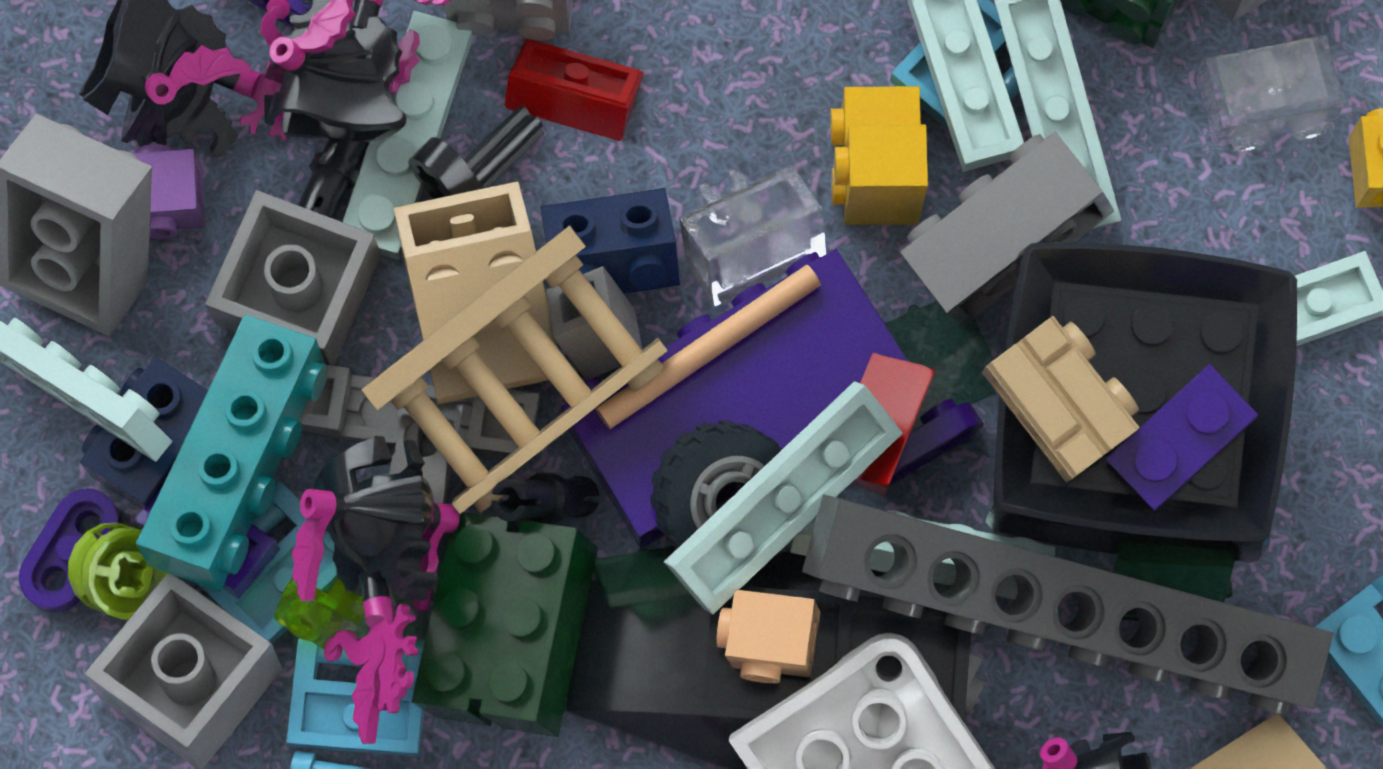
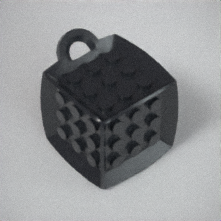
M1058 242L1031 243L1022 249L1016 258L1018 279L1012 303L1005 351L1050 317L1054 316L1062 327L1069 322H1073L1083 332L1096 352V355L1089 360V363L1106 383L1115 377L1127 389L1139 408V411L1131 416L1139 427L1147 422L1209 364L1258 414V418L1154 512L1106 461V458L1129 437L1066 483L999 395L993 506L987 514L986 524L993 532L1029 538L1044 543L1118 555L1196 561H1241L1246 563L1258 561L1267 553L1269 548L1270 531L1282 480L1291 421L1297 346L1298 281L1290 271L1270 266L1167 248Z

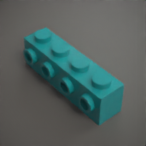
M244 314L136 542L149 567L219 592L228 574L235 575L240 570L248 552L249 539L246 535L255 515L263 516L268 510L275 492L276 482L273 476L282 457L288 459L294 453L302 431V423L299 421L308 400L315 402L321 395L326 383L328 367L325 365L316 338Z

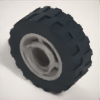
M719 420V423L716 424L704 422L696 425L695 430L689 433L683 432L675 438L676 443L669 450L665 449L659 458L661 463L658 470L653 472L651 480L654 488L653 495H650V503L657 516L654 520L659 530L668 537L667 540L678 549L719 510L716 508V497L720 489L730 482H736L738 492L782 450L778 446V442L744 423L738 425L731 420Z

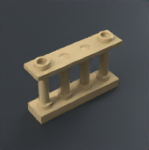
M570 225L361 389L377 411L389 401L392 402L398 411L404 407L464 482L467 488L458 494L452 502V505L459 514L472 504L479 513L489 508L491 501H498L504 496L492 494L497 483L506 479L626 383L635 392L665 368L658 358L668 350L660 339H655L642 350L579 270L584 264L576 254L584 249L586 245ZM544 279L552 289L556 286L561 288L621 364L619 369L592 390H590L527 310L532 305L524 295ZM492 320L496 322L500 329H503L505 326L509 328L570 405L567 410L540 431L476 351L480 345L473 335ZM441 360L449 370L453 367L457 368L519 446L489 471L424 391L429 386L421 376Z

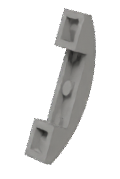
M327 365L328 374L321 395L315 402L308 400L299 420L302 423V431L357 443L374 436H384L387 446L395 448L401 416L403 414L409 415L406 409L403 407L398 411L392 402L389 401L377 411L361 391V389L375 379L374 377L352 375L350 368ZM428 385L429 387L424 390L445 418L455 421L457 433L476 457L506 458L519 447L479 396L437 404L433 385ZM507 389L536 426L540 394Z

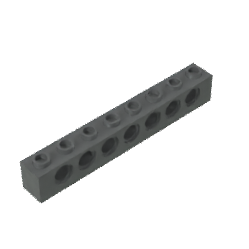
M824 494L802 570L803 573L822 579L819 592L856 602H858L861 590L885 596L882 604L883 609L921 618L923 608L926 606L947 612L945 625L981 635L984 633L986 623L1009 628L1006 639L1008 642L1045 651L1048 639L1070 645L1067 657L1101 667L1107 666L1109 655L1131 661L1128 671L1130 674L1162 683H1167L1170 671L1190 676L1191 681L1188 689L1223 699L1228 698L1230 687L1251 693L1248 705L1287 715L1290 703L1314 709L1334 632ZM888 541L894 551V562L887 573L876 577L870 568V555L877 545ZM950 558L956 567V579L947 591L938 593L933 584L934 570L940 562ZM1012 575L1018 587L1016 599L1009 607L1000 609L995 597L997 586L1004 578ZM1074 592L1079 604L1077 615L1070 623L1062 625L1058 618L1059 603L1067 594ZM1135 609L1139 618L1137 632L1131 639L1123 641L1119 632L1120 621L1128 611ZM1195 626L1199 635L1198 645L1192 654L1184 657L1180 648L1182 635L1188 628ZM1255 642L1258 649L1257 662L1250 671L1244 673L1241 666L1242 653L1250 643Z

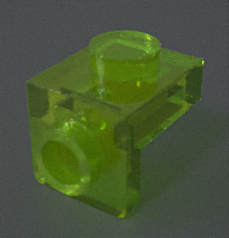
M291 578L284 589L273 617L278 623L287 627L296 637L311 641L324 649L326 641L330 637H334L336 632L342 631L349 621L360 626L365 619L364 602L362 596L355 593H346L344 584L340 579L336 581L328 594L316 588L314 601H301L297 593V582Z

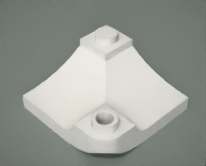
M894 633L879 634L870 638L844 655L827 672L730 734L729 737L730 744L747 769H995L948 700L937 681L936 675L917 647L909 639ZM884 656H894L901 662L902 668L895 676L887 677L878 672L876 668L878 660Z

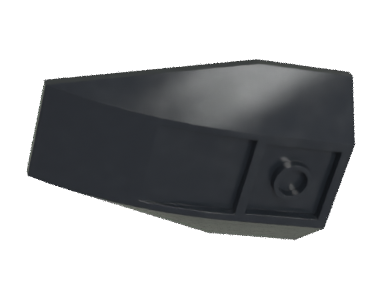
M790 551L777 553L739 590L815 599L820 610V620L812 678L781 674L780 683H760L741 678V669L732 668L725 656L726 648L717 647V628L722 608L732 609L734 595L714 614H711L701 607L670 569L591 580L567 695L566 712L725 769H747L729 742L730 734L827 672L844 655L879 634L894 633L904 636L917 647L936 675L937 681L963 722H965L971 632L945 625L947 612L926 606L923 608L921 618L883 609L882 604L885 596L861 590L858 602L819 592L822 579L802 572L806 556L791 553ZM871 569L872 573L876 577L882 576L886 573ZM933 582L938 593L945 592L952 586ZM884 656L878 660L876 668L880 674L891 677L900 672L902 665L896 657Z

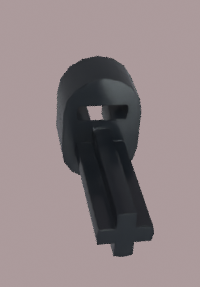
M519 106L464 160L449 144L437 137H431L409 158L408 164L432 199L489 188L544 134L541 130L543 124L537 116H531L524 106Z

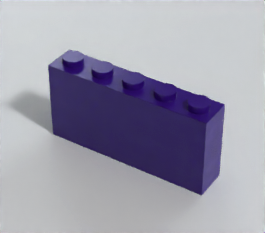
M837 248L822 257L817 252L807 254L795 261L785 271L787 277H789L805 265H808L820 280V287L611 430L603 423L596 409H593L568 429L640 550L666 535L659 530L654 520L657 516L650 503V495H653L654 488L651 480L653 472L658 470L661 463L659 458L665 449L669 450L676 443L675 438L683 432L689 433L696 429V425L704 422L716 424L719 423V420H731L738 425L744 423L757 429L778 442V446L783 449L854 381L861 382L872 353L908 361ZM787 277L768 288L763 283L747 288L732 300L733 308L714 319H711L709 314H705L688 322L677 332L679 339L665 346L668 351L659 357L658 360L663 363ZM599 377L585 381L590 390L602 382ZM626 383L623 387H621L619 390H617L614 394H612L609 398H607V399H606L605 401H603L601 404H603L604 402H606L608 399H610L611 397H613L614 395H616L617 393H619L620 391H622L623 389H625V388L628 387L629 385ZM568 403L561 406L562 413L570 407ZM730 482L720 489L716 497V505L737 493L736 482Z

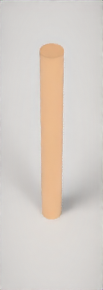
M805 265L664 361L662 365L665 368L640 389L634 392L628 386L595 408L597 414L606 427L611 430L820 287L821 283L810 266Z

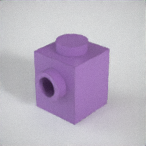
M149 144L136 148L135 153L132 154L142 162L152 166L149 239H168L174 237L178 229L205 227L203 168L194 149L173 150L171 147L161 144Z

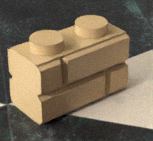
M1052 316L989 363L982 373L1067 483L1140 428L1131 417L1139 411V408L1127 389L1115 377L1105 383L1089 363V360L1096 355V352L1083 332L1073 322H1069L1062 327L1056 318Z

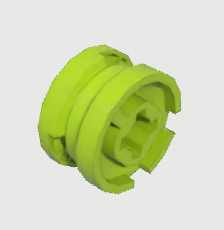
M119 522L102 523L86 531L74 545L68 561V579L74 594L86 606L121 620L130 619L167 575L166 572L149 567L138 549L136 542L142 530ZM109 528L108 533L102 535L100 531Z

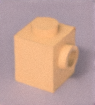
M734 590L732 609L722 608L717 628V647L726 648L725 656L732 668L741 669L740 677L746 680L760 683H780L781 674L812 678L820 610L815 599Z

